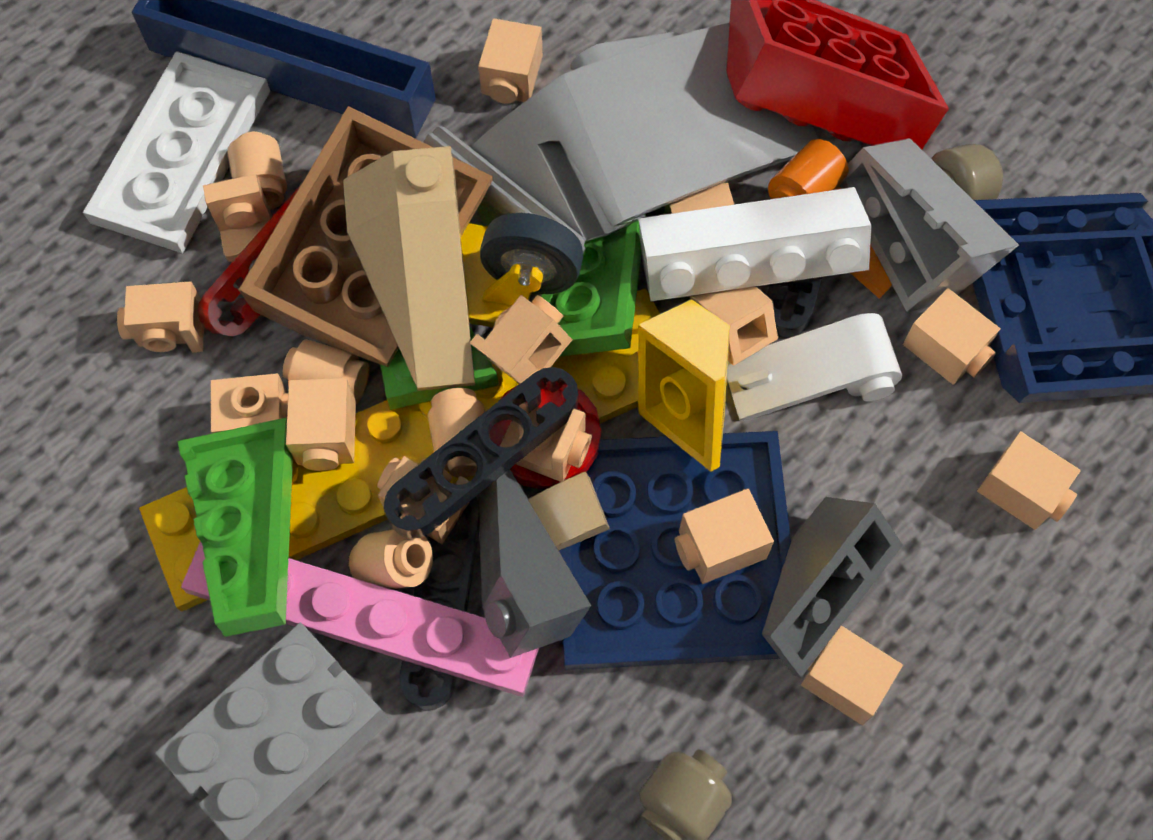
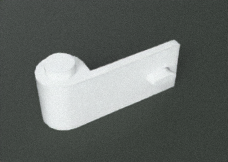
M875 313L852 316L770 344L734 366L729 361L727 365V380L740 421L760 417L847 388L852 396L861 395L864 401L880 400L891 395L895 391L894 385L902 379V373L884 321L879 314Z

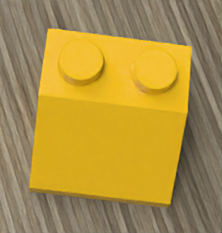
M691 299L638 325V414L712 472L720 467L730 325Z

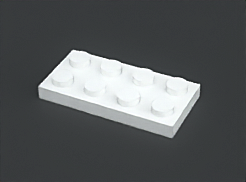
M175 52L83 211L91 224L183 254L208 208L203 185L223 180L230 167L227 153L228 146L240 135L250 130L270 92L267 80Z

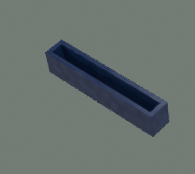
M138 0L131 11L149 51L173 58L175 52H180L262 77L267 80L270 91L340 114H344L349 106L413 138H416L436 100L430 62L237 0Z

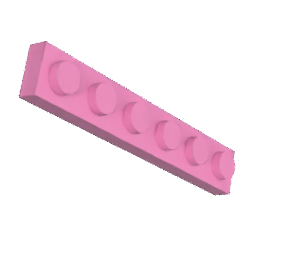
M200 541L181 588L188 594L210 600L202 563L205 560V555ZM290 558L288 560L286 624L295 627L301 622L308 631L524 697L539 648L510 658L500 638H496L491 633L484 617Z

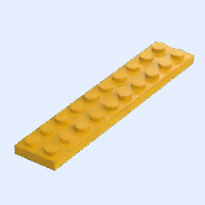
M646 288L637 291L630 348L561 356L551 366L563 369L572 375L577 388L585 392L597 408L600 424L638 407V325L660 315L654 302L650 300ZM492 362L491 364L497 373L499 386L474 391L477 400L483 403L485 411L496 404L504 393L519 384ZM386 400L356 413L354 463L338 464V467L333 470L314 471L305 468L303 465H297L293 458L289 538L290 559L298 560L388 519L378 497L381 491L377 487L379 478L389 462L395 457L401 460L405 456L419 465L423 459L434 453L428 421V412L432 408L431 401L390 410ZM451 476L450 483L455 484L459 478ZM474 476L464 478L468 481H471L474 478ZM187 487L139 507L174 603L181 612L207 601V599L188 594L181 588L200 543L194 524V518H197L194 502L188 494Z

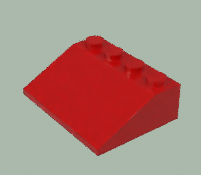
M731 0L726 72L735 98L746 108L754 111H762L765 108L777 112L798 126L806 127L808 124L818 126L845 142H851L853 139L873 146L910 138L921 150L949 110L907 34L817 0Z

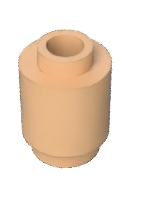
M247 132L240 135L230 143L227 149L232 179L256 174L270 210H273L283 203L284 193L287 190L279 144L273 137L260 132Z
M305 339L299 344L298 348L292 347L288 351L283 364V377L288 379V386L289 380L347 378L357 404L361 400L368 383L369 363L359 360L358 356Z
M452 388L444 390L432 398V408L428 412V421L434 452L485 412L483 403L477 400L476 393L468 388ZM460 456L449 460L444 470L453 477L459 478L462 476L464 478L476 475L477 465L470 458Z
M395 530L365 535L353 547L349 556V569L353 578L388 589L414 587L421 584L428 577L433 563L432 549L425 536L411 539L401 536Z

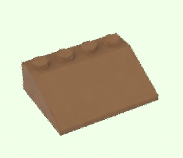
M348 106L239 288L240 293L251 309L301 335L389 367L399 347L348 235L343 179L392 151L434 147ZM452 157L462 237L490 187L493 176Z

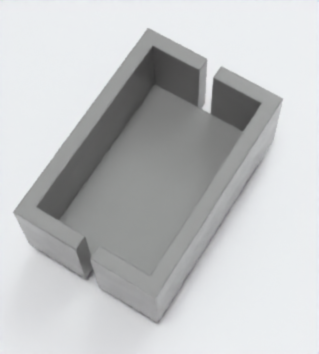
M300 622L155 753L191 795L202 800L199 805L229 840H266L380 732L390 720Z

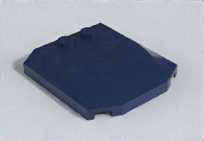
M1141 193L974 200L1019 244L1017 248L973 282L981 314L1001 328L990 346L996 352L994 360L1002 388L1018 403L1153 393V219L1142 208L1148 200Z

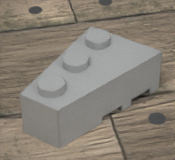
M910 138L863 147L848 163L849 172L840 187L841 189L855 187L871 223L870 244L907 312L932 305L947 288L957 295L960 294L1019 246Z

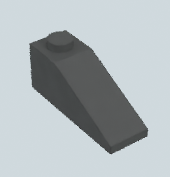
M509 469L481 492L479 496L482 608L485 611L486 622L491 633L496 638H500L507 653L512 658L570 637L591 605Z
M825 497L792 538L762 635L794 676L802 677L903 546L875 503Z

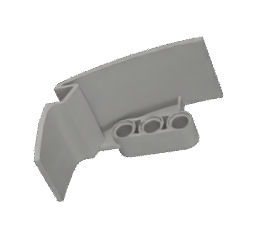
M728 22L681 35L678 32H670L596 44L574 58L570 64L572 71L562 74L506 115L474 142L470 148L580 234L585 242L631 225L637 222L638 218H645L643 214L740 176L791 160L809 141L819 138L812 124H808L806 127L798 126L788 121L782 114L765 108L762 111H754L737 101L726 72L729 38ZM482 199L477 208L484 226H489L494 219L503 215L484 199Z

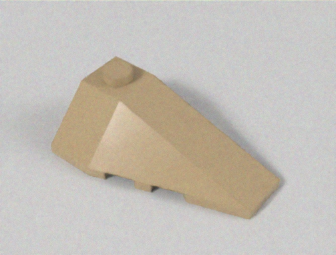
M451 146L392 151L343 179L348 235L418 391L475 385Z

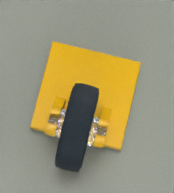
M531 213L505 214L494 219L489 226L469 223L461 237L469 323L494 328L499 315L506 309L511 308L521 295L529 300L531 293L555 294L573 286L579 276L583 261V248L577 236L561 223Z

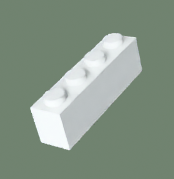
M855 187L638 218L642 263L651 301L869 270L871 223Z

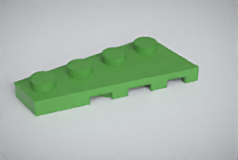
M287 418L177 441L180 456L186 464L187 475L184 476L188 494L194 502L197 517L194 518L196 534L203 545L205 560L202 563L214 621L225 637L286 625L293 456L286 446Z

